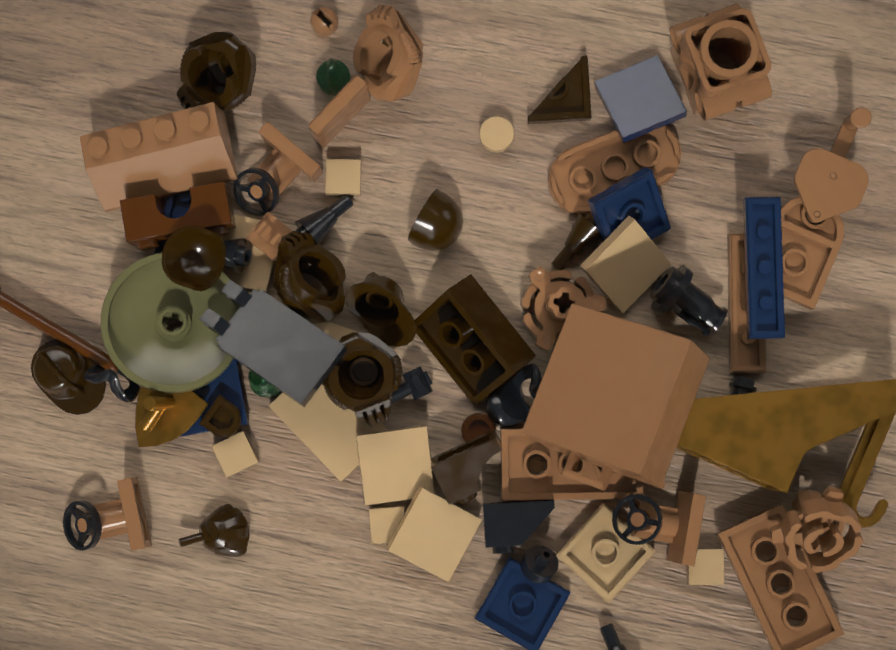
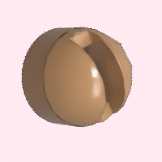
M329 7L317 8L312 13L310 19L314 32L320 36L332 35L337 30L339 24L337 14ZM323 14L332 24L328 27L318 15Z

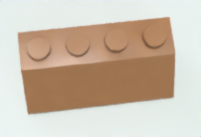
M214 102L80 136L85 169L106 212L121 209L120 200L150 194L164 198L188 192L190 187L238 179L226 116Z

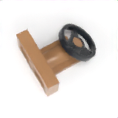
M268 121L258 132L261 138L274 150L258 168H248L238 175V179L234 181L233 186L234 196L239 206L254 216H263L267 212L274 210L279 202V196L300 172L312 182H315L323 173L320 165ZM253 173L247 179L250 184H240L245 174ZM240 191L248 192L252 200L259 202L262 210L250 207L244 201ZM268 198L272 201L270 208L268 204Z
M138 477L117 481L120 499L95 505L88 501L80 500L72 502L67 506L63 516V529L71 546L81 551L95 547L100 539L127 533L131 551L152 546ZM81 505L85 507L86 513L78 509L76 506ZM72 514L76 519L75 528L79 533L78 541L74 537L71 529ZM91 534L92 540L87 546H85L84 544Z
M678 491L675 508L658 505L653 499L645 495H629L620 500L614 508L612 515L613 528L616 534L629 544L642 545L652 540L667 542L669 547L666 560L695 566L706 495ZM634 498H641L648 501L649 503L637 501L636 504ZM628 501L631 509L627 516L629 526L621 533L617 523V516L621 506ZM631 534L632 537L643 538L645 540L633 541L628 539L627 537Z

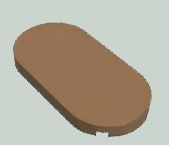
M663 126L625 143L622 142L617 130H613L570 147L558 155L550 168L548 175L550 195L555 203L564 211L574 215L579 213L587 215L588 212L592 214L587 200L644 167L652 170L657 187L659 188L671 180L679 167L682 155L679 140L671 129Z

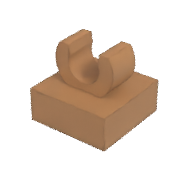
M267 212L246 239L271 260L275 261L277 259L278 246L281 244V238L292 232V230L271 213Z

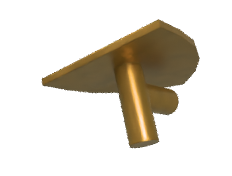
M142 387L135 413V430L138 446H159L177 439L194 425L208 406V403L193 390L183 393H161Z

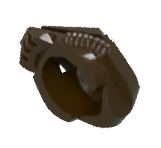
M229 31L213 32L189 42L180 63L181 81L184 84L177 91V97L184 109L214 102L222 111L235 109L251 96L256 72L255 54L235 34Z
M292 231L283 236L281 244L278 246L273 283L277 295L288 308L312 324L329 322L339 316L345 304L343 282L346 279L345 269L341 261L319 244L315 245L310 233Z
M352 332L342 336L338 342L343 344L347 351L323 382L326 394L336 406L343 410L350 409L354 411L356 417L369 426H374L388 420L392 393L398 390L402 381L403 367L401 358L382 340L372 334Z

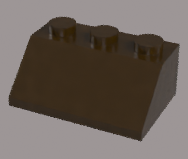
M472 274L447 289L415 319L416 334L474 406L536 357V354Z

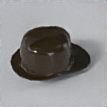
M372 272L367 275L362 283L355 284L347 290L345 296L346 306L370 334L378 337L387 346L393 347L405 346L414 340L417 332L416 322L404 305L403 291L397 282Z
M50 340L41 345L33 355L31 372L34 381L48 398L66 413L75 415L89 413L97 408L104 398L105 381L94 384L83 379L85 372L95 365L91 360L57 340Z

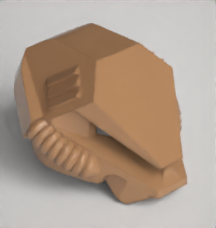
M378 5L377 8L366 15L367 28H364L353 52V62L356 71L362 74L364 81L367 83L369 93L379 101L391 102L407 97L413 91L422 65L424 44L399 10H395L392 5Z

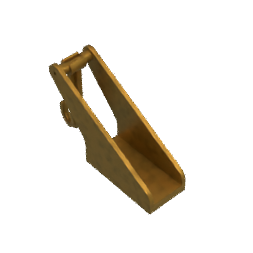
M896 379L694 399L676 448L766 489L787 493L799 463L807 451L865 425L839 489L843 492L842 502L855 511L861 527H871L879 522L885 514L888 501L880 499L867 517H862L858 514L857 504L896 414Z

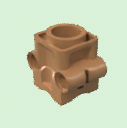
M735 3L707 13L705 17L699 16L670 27V37L673 44L670 53L684 84L694 115L699 113L701 118L706 121L734 111L737 106L743 108L772 96L771 84L767 76L772 67L771 60L751 11L741 8L739 4ZM717 49L729 54L735 62L736 69L729 70L719 67L709 56V50Z

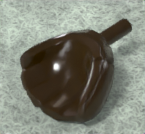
M225 504L203 520L199 525V533L178 539L179 545L184 547L202 541L206 549L217 555L239 557L247 552L250 537L248 522L238 508Z

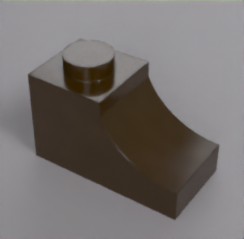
M495 429L431 458V469L449 505L457 501L459 504L469 502L478 495L477 492L481 491L479 476L484 465L495 454L502 451L501 440Z

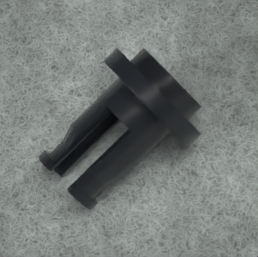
M685 265L677 269L670 267L662 276L660 275L657 278L658 281L651 290L650 298L653 299L651 310L658 315H662L670 310L689 325L698 327L702 330V334L707 337L711 326L715 330L721 326L727 316L728 309L719 307L708 294L690 282L693 272Z

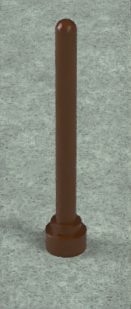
M0 287V307L104 369H111L114 372L119 370L107 353L1 291Z

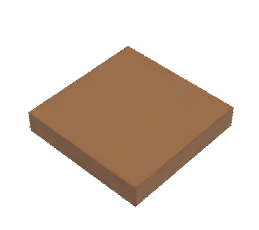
M358 75L354 76L308 124L314 141L323 149L370 101L367 83Z

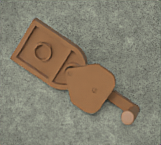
M864 107L854 109L843 120L830 151L815 148L804 154L794 175V184L800 197L792 199L781 207L784 299L810 310L815 309L843 241L844 225L840 214L855 209L860 205L869 183V177L864 167L846 159L858 128H865L871 122V113Z

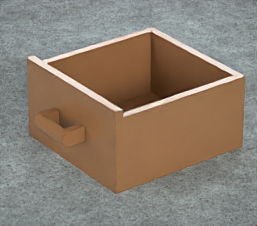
M572 303L522 433L550 449L569 455L563 474L571 479L605 490L614 471L663 489L665 485L664 478L710 358L692 340ZM579 459L603 467L598 479L576 472Z

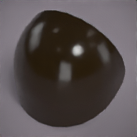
M436 188L416 218L409 233L408 241L428 251H439L448 248L457 240L463 228V215L459 205L449 195Z
M192 225L184 226L175 231L167 240L162 252V267L166 276L172 282L195 291H205L211 288L221 276L226 261V246L221 236L208 229Z

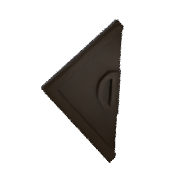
M582 56L566 76L550 91L539 106L528 116L527 124L591 121L588 56Z

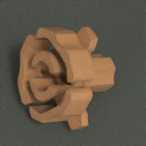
M540 266L529 274L532 284L526 290L520 305L523 310H527L530 306L531 296L539 291L535 299L534 312L543 329L533 323L530 313L524 315L522 323L530 335L536 338L535 345L548 351L552 346L556 345L559 338L556 336V333L561 332L570 309L567 308L564 313H560L559 306L554 305V303H557V301L565 302L569 307L573 303L603 312L606 311L605 296L594 295L593 289L584 277H578L572 284L565 282L571 279L572 274L570 271L559 270L548 273Z
M827 487L822 495L819 491L814 492L809 489L796 493V499L792 502L794 510L786 513L781 524L770 527L773 543H783L789 561L798 569H806L808 564L803 551L795 548V544L805 547L812 571L820 573L833 570L847 558L853 557L863 543V538L860 534L861 524L855 511L842 502L843 492L841 489ZM845 523L850 524L848 533L842 537Z

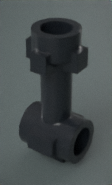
M420 366L403 374L405 382L401 383L398 390L392 393L391 404L411 394L414 400H417L433 392L431 387L433 383L427 371L424 372Z

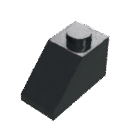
M554 500L483 503L485 548L492 547L493 554L513 553L514 546H522L555 508Z

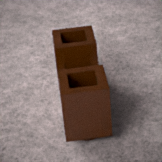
M223 181L190 187L191 206L185 215L174 219L167 218L164 215L162 201L155 194L120 200L126 242L132 246H137L138 250L154 249L159 247L158 242L167 241L178 229L191 225L208 229L220 236L227 235L228 229L236 228L229 186Z

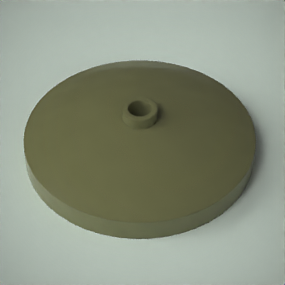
M162 253L147 256L131 264L112 283L101 310V335L106 351L113 363L134 383L161 393L189 392L214 381L230 366L234 359L217 346L219 343L216 341V338L219 335L207 328L200 318L209 308L229 323L240 308L227 299L226 295L221 291L230 279L222 272L217 282L211 288L205 291H195L172 282L166 276L162 267ZM171 320H178L181 323V327L170 331L168 323Z

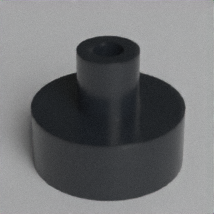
M535 545L527 550L521 559L520 565L527 579L534 583H546L558 570L559 563L557 556L551 549L546 546Z

